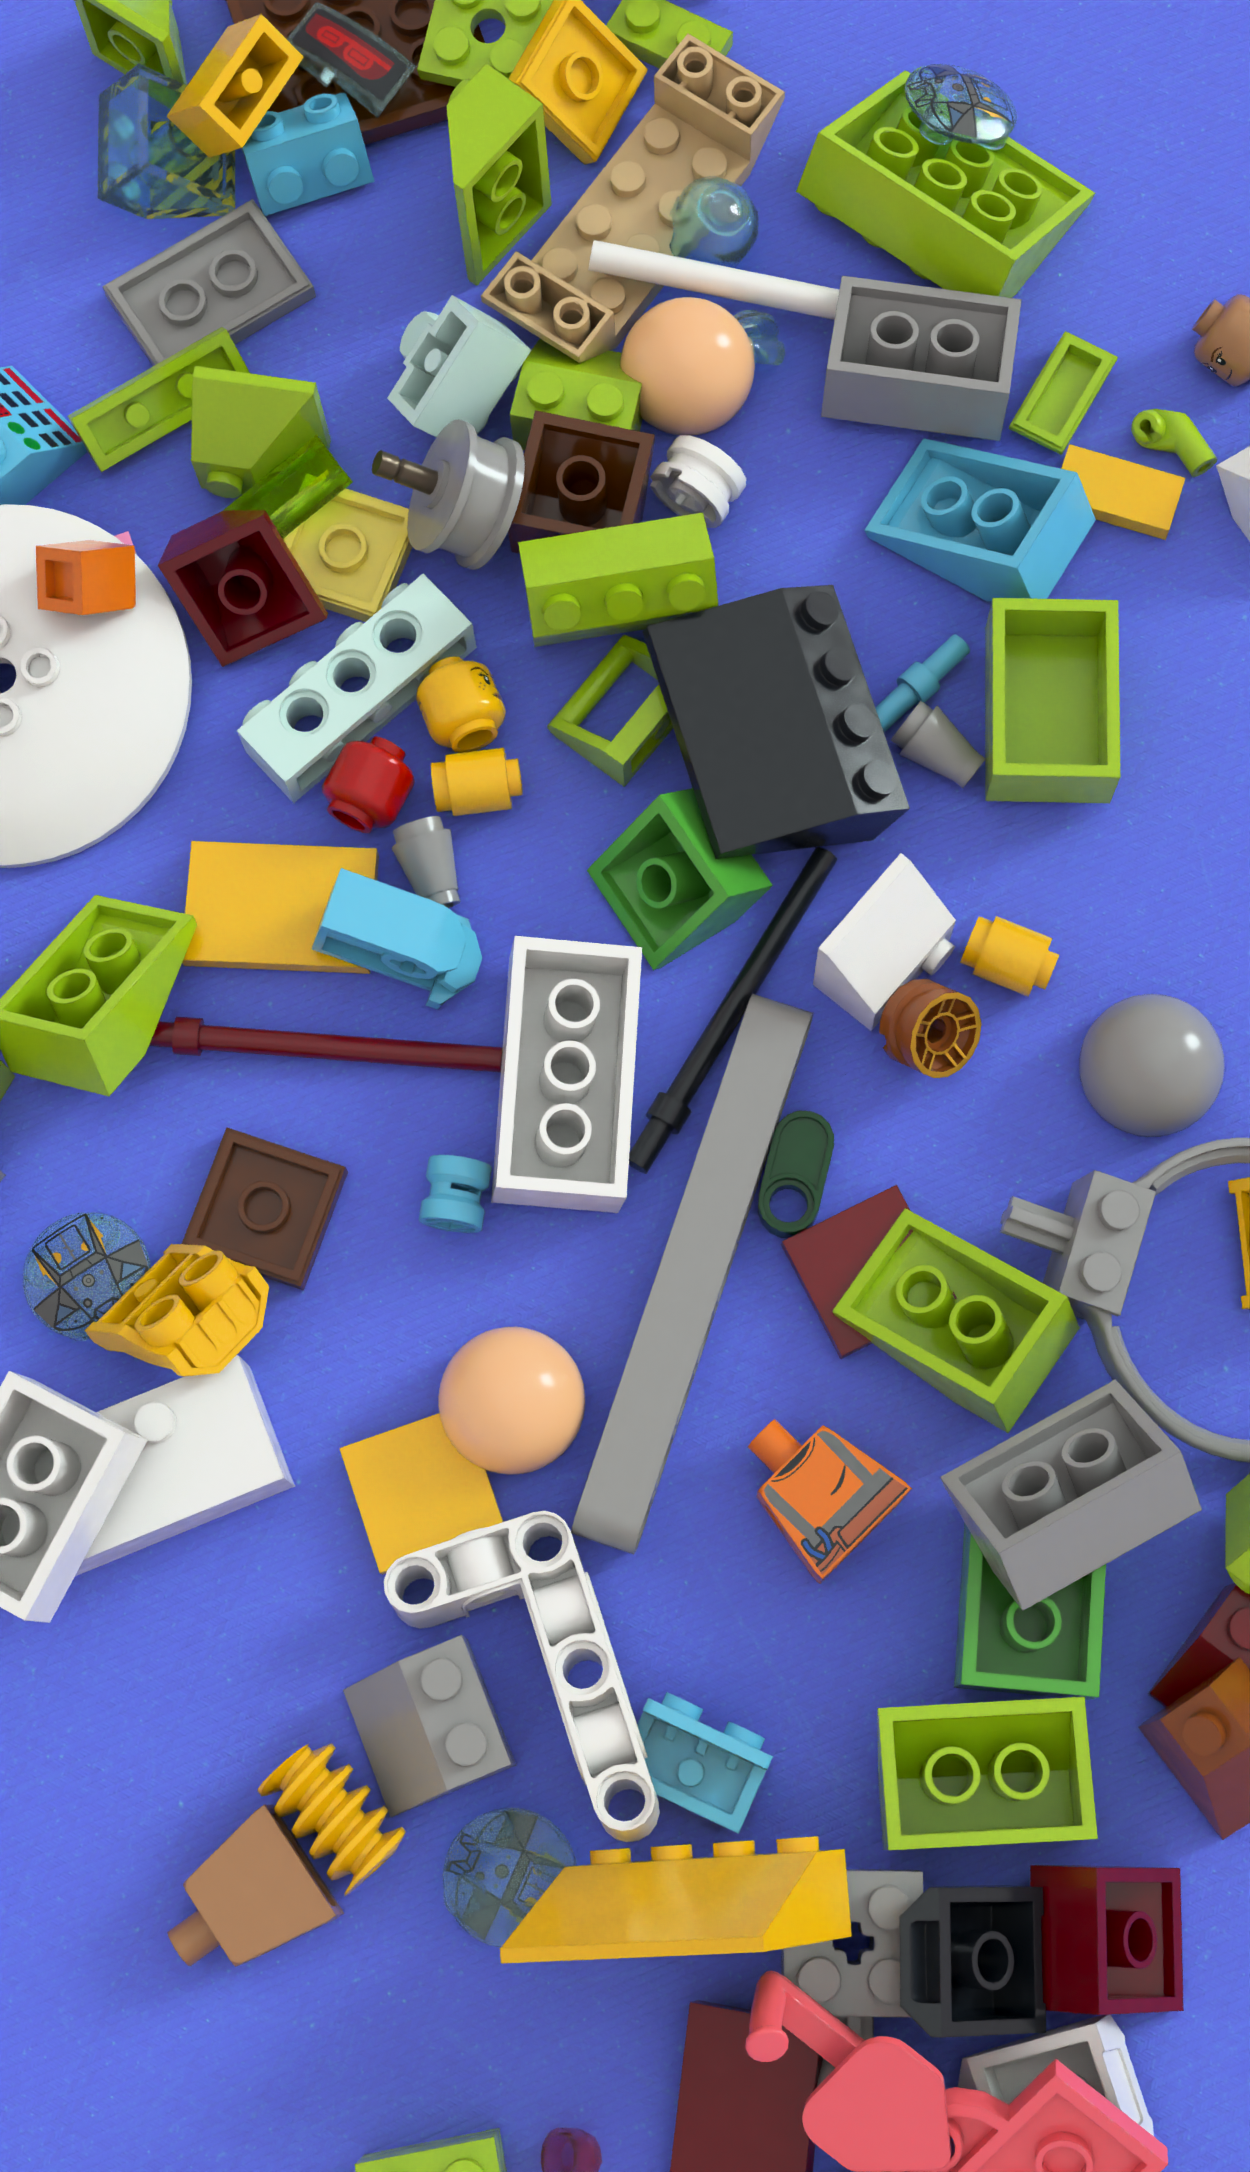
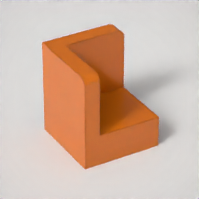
M85 540L36 546L38 609L88 615L135 607V545Z

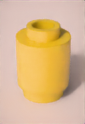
M504 747L445 755V761L431 763V778L437 812L452 811L453 816L509 810L512 809L511 797L523 795L518 758L506 759Z
M979 916L960 963L974 968L972 975L1029 997L1033 985L1044 990L1046 989L1059 954L1048 950L1052 938L998 916L995 917L994 922Z

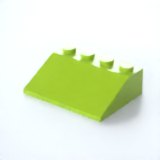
M906 70L818 132L796 192L814 203L816 208L823 214L837 218L861 234L863 239L870 245L884 249L908 265L917 276L931 280L947 290L1013 298L1088 207L1095 195V192L976 115L977 138L945 129L935 117L930 104L916 108L914 101L923 96L925 91L924 89L909 90L907 85L921 80ZM922 81V82H919V83L910 85V87H911V88H914V87H916V86H918V85H920V84H922V83H924V82ZM923 84L917 87H926L927 93L930 95H934L931 86H928V84ZM935 90L937 97L933 102L952 101ZM926 95V96H924L923 98H921L920 100H922V99H931V98H933L934 96ZM931 100L917 102V105L920 106L931 102ZM933 103L934 110L945 126L952 129L947 104Z

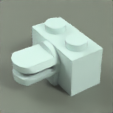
M452 295L440 315L423 311L415 316L407 325L400 343V352L405 359L403 364L406 366V369L387 399L414 427L434 437H437L450 422L458 419L472 424L478 434L487 424L489 415L509 384L518 376L522 364L531 352V349L505 324Z

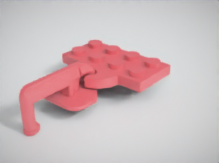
M772 1970L765 1972L756 1984L750 2014L749 2035L745 2043L746 2051L752 2059L759 2062L778 2060L785 2054L789 2044V2039L782 2030V2026H784L835 2067L806 2099L802 2122L804 2130L811 2141L848 2170L855 2172H1161L1168 2165V2150L1163 2143L1057 2059L1052 2061L1010 2104L997 2099L985 2091L960 2087L945 2089L944 2078L939 2069L903 2041L887 2036H877L864 2040L778 1972Z

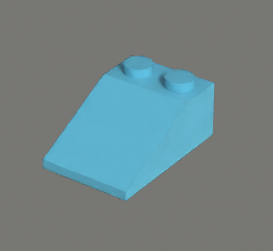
M923 438L864 531L869 539L977 597L992 602V598L1047 599L1096 519L1077 472Z

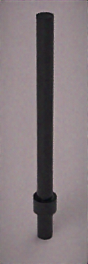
M821 847L815 848L666 1093L659 1092L646 1113L649 1122L629 1153V1165L634 1169L647 1174L671 1133L679 1134L691 1114V1110L688 1108L689 1103L745 1013L752 994L756 995L835 865L837 858L830 851Z

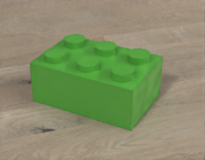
M964 1522L954 1688L1059 1698L1085 1697V1700L1098 1698L1100 1692L1106 1564L1022 1611L992 1571Z

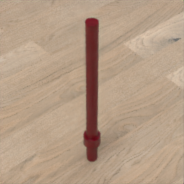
M178 1016L174 1022L159 1021L149 1045L170 1047L173 1049L174 1054L200 1056L202 1050L488 1072H501L503 1047L213 1026L204 1025L203 1018Z

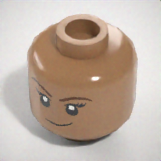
M1237 294L1231 297L1224 305L1214 299L1192 328L1193 331L1200 335L1194 348V354L1200 363L1228 384L1240 386L1250 380V298L1243 294Z

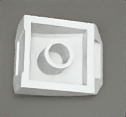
M1110 2014L1096 2016L1046 2031V2033H1038L962 2058L958 2087L985 2091L1007 2104H1010L1052 2061L1057 2059L1154 2136L1153 2121L1148 2114L1125 2044V2035Z

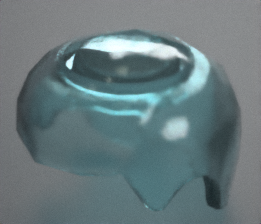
M709 176L692 181L683 189L681 195L676 198L669 213L673 220V236L669 248L676 257L735 268L748 254L757 240L759 229L758 212L747 192L740 184L717 176Z

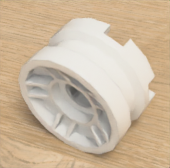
M680 435L667 450L668 462L660 463L650 476L653 480L650 486L663 504L677 515L684 516L703 512L706 527L716 528L722 524L729 513L728 502H733L739 498L746 487V477L737 463L718 447L691 435Z

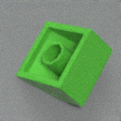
M693 788L659 795L587 869V872L636 945L642 947V954L653 970L664 967L735 923L773 886L752 855L715 859Z

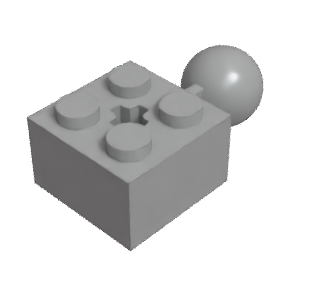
M846 1869L851 1922H858L859 1932L870 1936L869 1948L859 1950L857 1960L847 1961L846 1953L842 1949L834 1948L833 1940L781 1949V1975L789 1979L864 2040L874 2037L873 2017H910L900 2007L899 1916L923 1894V1872L919 1870ZM825 2059L822 2061L817 2087L835 2069Z

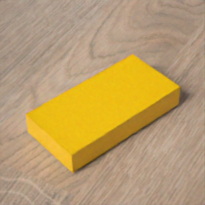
M1069 444L1061 469L1078 473L1096 520L1166 540L1186 478Z

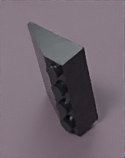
M833 585L780 588L652 624L642 631L715 859L871 841L910 809Z

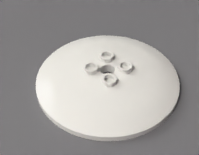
M0 505V664H11L16 670V680L13 686L6 692L0 693V868L28 867L58 861L80 853L101 842L124 826L150 800L167 776L179 752L187 728L191 707V660L183 627L168 594L153 572L136 553V605L134 608L88 615L38 609L36 546L85 540L124 543L97 525L77 516L31 505Z

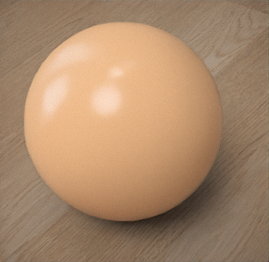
M682 297L659 303L637 320L624 342L620 367L629 377L642 383L640 397L641 418L653 427L666 433L693 436L716 430L737 414L747 400L752 388L755 361L747 333L740 322L729 311L705 299Z
M523 1327L496 1328L481 1333L469 1340L456 1352L448 1363L439 1388V1414L442 1426L452 1445L473 1464L498 1474L530 1473L549 1465L559 1458L576 1438L585 1411L584 1383L572 1357L558 1342L549 1336Z

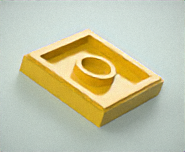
M553 0L511 73L509 80L543 103L545 127L586 165L598 160L648 69L581 0Z
M439 1413L339 1448L381 1575L386 1574L394 1561L404 1555L449 1541L468 1531L490 1527L503 1522L487 1471L467 1460L456 1450L446 1435Z

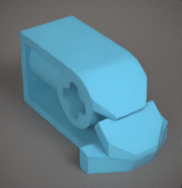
M343 868L340 869L311 948L320 953L429 990L430 994L426 1006L439 1009L452 996L474 983L482 961L476 933L471 929L469 919L457 915L449 908L433 900Z

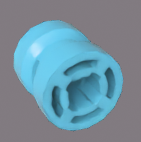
M432 1155L429 1157L426 1178L430 1182L431 1187L429 1196L421 1202L419 1222L426 1226L452 1232L478 1233L482 1231L485 1211L480 1205L481 1193L489 1188L492 1167L485 1162L462 1156Z

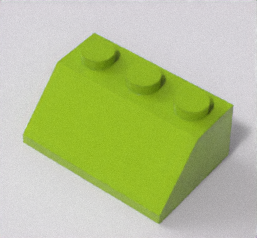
M487 63L471 80L465 79L456 86L446 105L453 183L467 278L476 286L552 205L543 103Z
M703 512L518 542L534 647L644 630L652 624L719 606L715 560Z
M1085 1697L877 1708L878 1786L883 1850L1098 1839Z

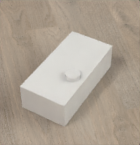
M523 936L514 937L509 957L491 1203L619 1213L627 1198L642 947Z
M236 1355L220 1373L184 1376L96 1412L148 1441L75 1576L295 1487L251 1368L239 1355Z

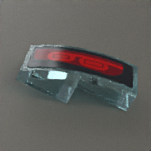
M317 1L287 38L304 56L299 64L326 87L332 81L337 83L377 118H379L417 67L401 53L360 24Z

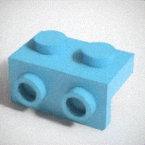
M346 93L336 95L319 94L311 97L304 105L279 113L267 111L243 148H241L259 206L264 216L375 182L359 122Z
M666 1692L661 1704L648 1698L637 1725L648 1758H645L656 1795L739 1834L765 1772L773 1756L760 1751L765 1738L729 1721L723 1733L699 1722L703 1712L702 1708Z

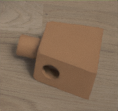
M263 1805L257 1809L183 1883L185 1891L198 1910L167 1933L173 1947L188 1966H192L215 1948L221 1946L229 1960L236 1967L313 1931L344 1914L284 1819L278 1817L274 1812V1805Z

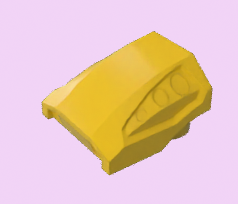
M171 1244L163 1252L164 1255L97 1322H92L84 1330L95 1344L108 1351L124 1352L146 1363L172 1369L178 1376L220 1373L262 1329L269 1285L256 1267L235 1262L227 1258L222 1251H214L205 1245Z

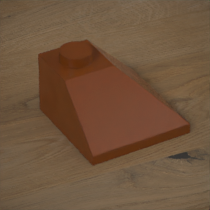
M1239 1657L1138 1727L1222 1840L1250 1823V1669Z

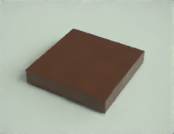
M226 1128L182 1244L205 1245L214 1251H222L227 1258L235 1262L256 1267L262 1277L304 1290L348 1171L344 1166Z

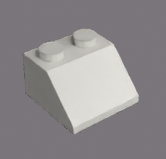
M902 853L898 855L825 939L817 952L813 985L870 1031L880 1022L887 1001L899 987L911 980L917 979L923 970L931 976L935 974L955 948V945L949 942L955 925V918L911 860Z

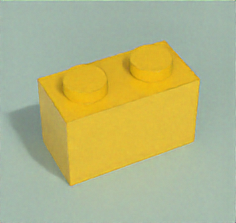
M262 14L230 25L219 38L166 117L209 158L243 148L304 56Z

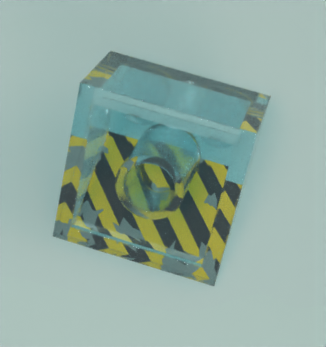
M139 63L99 94L98 199L145 219L224 216L235 209V150L209 158L166 117L187 85Z

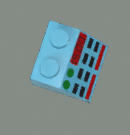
M13 366L0 367V505H26L88 451L74 427Z

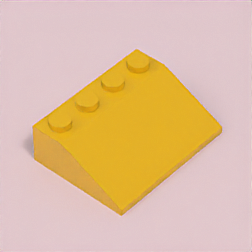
M812 1836L776 1839L777 1853L755 1854L754 1840L713 1843L714 1857L693 1858L692 1844L650 1847V1861L631 1862L630 1848L591 1850L590 1864L564 1867L500 1948L501 1964L756 1953L852 1937L845 1849L819 1850V1837Z

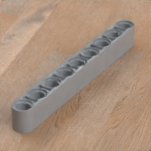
M752 994L575 1514L571 1529L572 1534L631 1554L636 1552L760 1181L774 1132L778 1126L813 1018L812 1012Z

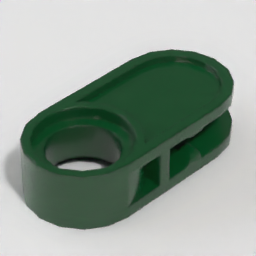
M799 1110L788 1114L779 1122L774 1132L759 1192L758 1216L761 1224L769 1233L780 1238H790L812 1227L818 1215L834 1148V1134L830 1124L821 1115L812 1111ZM793 1189L804 1197L807 1210L799 1220L783 1222L772 1214L769 1203L772 1196L778 1191Z

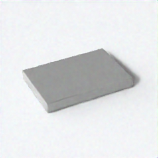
M253 199L102 286L107 299L152 366L221 327L227 329L234 344H237L316 297L314 286Z

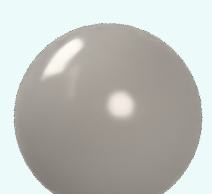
M1161 994L1132 996L1106 1009L1088 1030L1079 1057L1081 1084L1088 1101L1095 1111L1115 1128L1129 1134L1144 1137L1171 1135L1190 1127L1202 1118L1211 1108L1219 1094L1225 1070L1222 1044L1208 1019L1187 1002Z

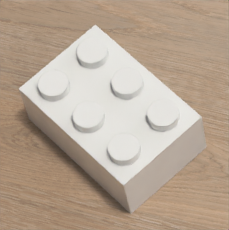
M8 1371L0 1386V1607L24 1621L50 1623L148 1440L42 1383Z

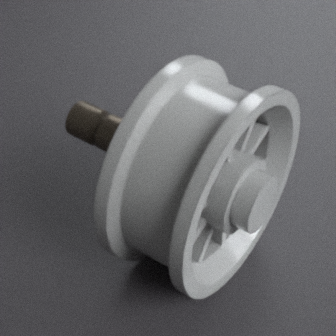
M459 419L450 422L443 428L432 443L422 465L406 459L400 460L398 456L382 450L378 451L372 464V474L387 480L394 479L395 483L413 489L407 527L411 546L423 553H431L438 548L454 553L458 564L471 570L483 567L502 544L518 507L525 471L523 449L517 441L506 437L499 438L494 442L477 436L472 424Z

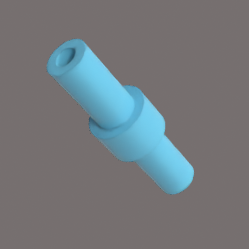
M953 634L922 664L914 662L897 678L898 687L875 707L884 732L914 704L918 705L920 701L925 703L940 689L939 681L970 653L967 643L961 637Z

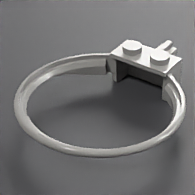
M1250 1138L1221 1139L1196 1145L1154 1166L1132 1183L1094 1170L1072 1183L1063 1214L1012 1196L1007 1209L1001 1217L1000 1223L1002 1227L1000 1233L1052 1251L1043 1284L1067 1296L1075 1317L1086 1320L1097 1352L1111 1379H1116L1148 1416L1170 1435L1210 1455L1250 1463V1440L1230 1438L1213 1433L1191 1423L1169 1408L1150 1389L1139 1374L1125 1347L1119 1326H1112V1315H1121L1155 1196L1173 1182L1196 1171L1226 1164L1250 1163Z

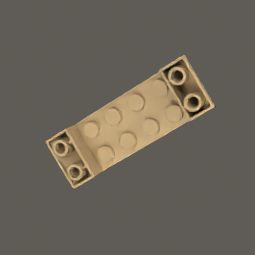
M687 34L654 75L655 104L533 259L530 260L516 251L481 295L482 302L578 363L615 349L664 286L589 271L593 241L597 240L686 258L751 174L785 99V92L690 34Z

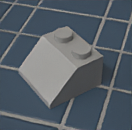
M462 1635L399 1660L343 1690L390 1817L399 1815L516 1766L469 1641Z

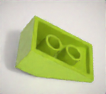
M94 895L0 998V1050L10 1072L110 1097L148 1050L197 927L194 916Z
M906 1208L832 1311L837 1318L865 1336L871 1343L950 1400L1006 1433L1010 1432L1080 1329L1067 1296ZM910 1229H912L913 1232L911 1233V1235L900 1246V1244L902 1243Z

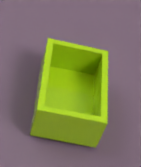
M992 598L985 627V801L1111 802L1121 777L1118 600Z

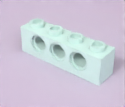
M424 573L410 585L403 583L397 586L386 596L381 609L364 624L356 622L349 626L339 636L335 648L318 662L310 661L304 664L292 676L288 688L272 701L264 700L258 703L247 713L243 720V726L237 730L246 753L282 792L295 803L328 775L342 748L348 742H367L416 700L418 686L429 675V669L433 664L447 657L456 656L464 659L475 650L477 646L473 625ZM399 638H408L415 642L410 649L401 653L390 652L386 649L392 641ZM352 677H364L369 680L364 688L356 692H346L340 689L341 685ZM314 715L322 718L320 725L311 731L300 732L294 729L295 724L305 716Z

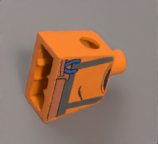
M774 1419L748 1445V1448L774 1473L757 1491L756 1497L811 1576L819 1584L883 1521L912 1489L901 1478L824 1425L801 1445Z

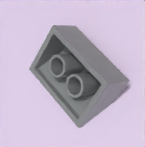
M842 276L826 369L821 417L1000 441L1010 394L1022 299Z
M1116 1379L940 1477L992 1571L1022 1611L1202 1510L1181 1451Z

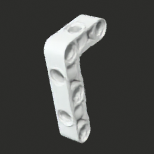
M548 1511L532 1512L490 1527L468 1531L449 1541L404 1555L394 1561L387 1570L384 1579L385 1595L399 1618L407 1625L419 1629L433 1627L463 1616L468 1618L470 1617L468 1611L518 1595L520 1600L525 1598L578 1770L584 1784L587 1785L593 1808L601 1824L609 1835L620 1841H639L648 1836L657 1825L660 1810L658 1798L645 1758H648L589 1574L584 1572L575 1541L565 1520L557 1514ZM551 1536L562 1541L559 1553L548 1561L540 1562L528 1556L530 1547L541 1537ZM422 1578L434 1582L433 1592L426 1601L414 1605L403 1602L404 1591L411 1582ZM581 1661H595L603 1667L601 1678L595 1685L589 1688L579 1689L568 1683L570 1670ZM632 1789L644 1795V1808L636 1818L630 1821H619L609 1815V1804L616 1793Z

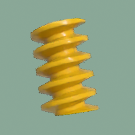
M331 1743L312 1751L308 1746L309 1744H307L277 1767L262 1782L257 1792L263 1797L281 1790L283 1791L274 1807V1812L278 1817H285L298 1811L301 1812L291 1829L292 1834L297 1839L315 1832L318 1833L309 1850V1854L314 1860L332 1853L336 1854L327 1870V1876L333 1881L350 1874L353 1875L344 1893L346 1896L395 1853L406 1831L403 1827H399L382 1834L378 1829L386 1817L388 1809L382 1806L364 1813L361 1807L371 1789L364 1785L347 1792L343 1787L353 1771L351 1765L347 1764L329 1771L326 1765L336 1749L335 1746Z

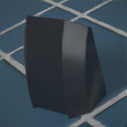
M1010 1885L929 1887L899 1916L900 2007L930 2037L1046 2033V2003H1043L1041 1916H1044L1043 1887Z

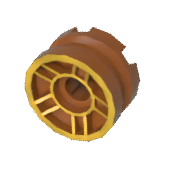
M915 979L899 987L889 998L881 1015L879 1033L885 1035L886 1045L883 1049L891 1059L929 1077L942 1078L948 1077L962 1069L973 1056L980 1039L982 1023L979 1009L970 997L929 979Z

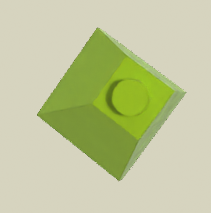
M74 0L92 54L174 105L186 88L187 80L180 34L172 9V0Z
M195 366L192 384L191 462L201 488L224 498H237L241 494L261 496L329 451L331 438L315 382Z

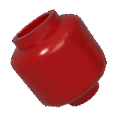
M377 736L373 737L370 743L364 741L348 742L342 748L322 785L323 794L330 803L327 807L328 813L347 827L362 833H370L373 828L389 827L395 821L415 782L412 771L403 762L406 756L405 752L391 741Z

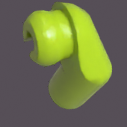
M1149 409L1139 412L1132 421L1131 432L1136 442L1148 449L1176 453L1192 477L1205 473L1218 460L1192 420L1184 413Z

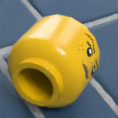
M456 656L444 658L430 667L429 675L423 679L417 689L416 701L428 732L436 744L452 748L454 752L463 753L479 750L493 742L497 737L498 729L505 719L506 709L493 676L486 665L473 660L463 661L462 658Z

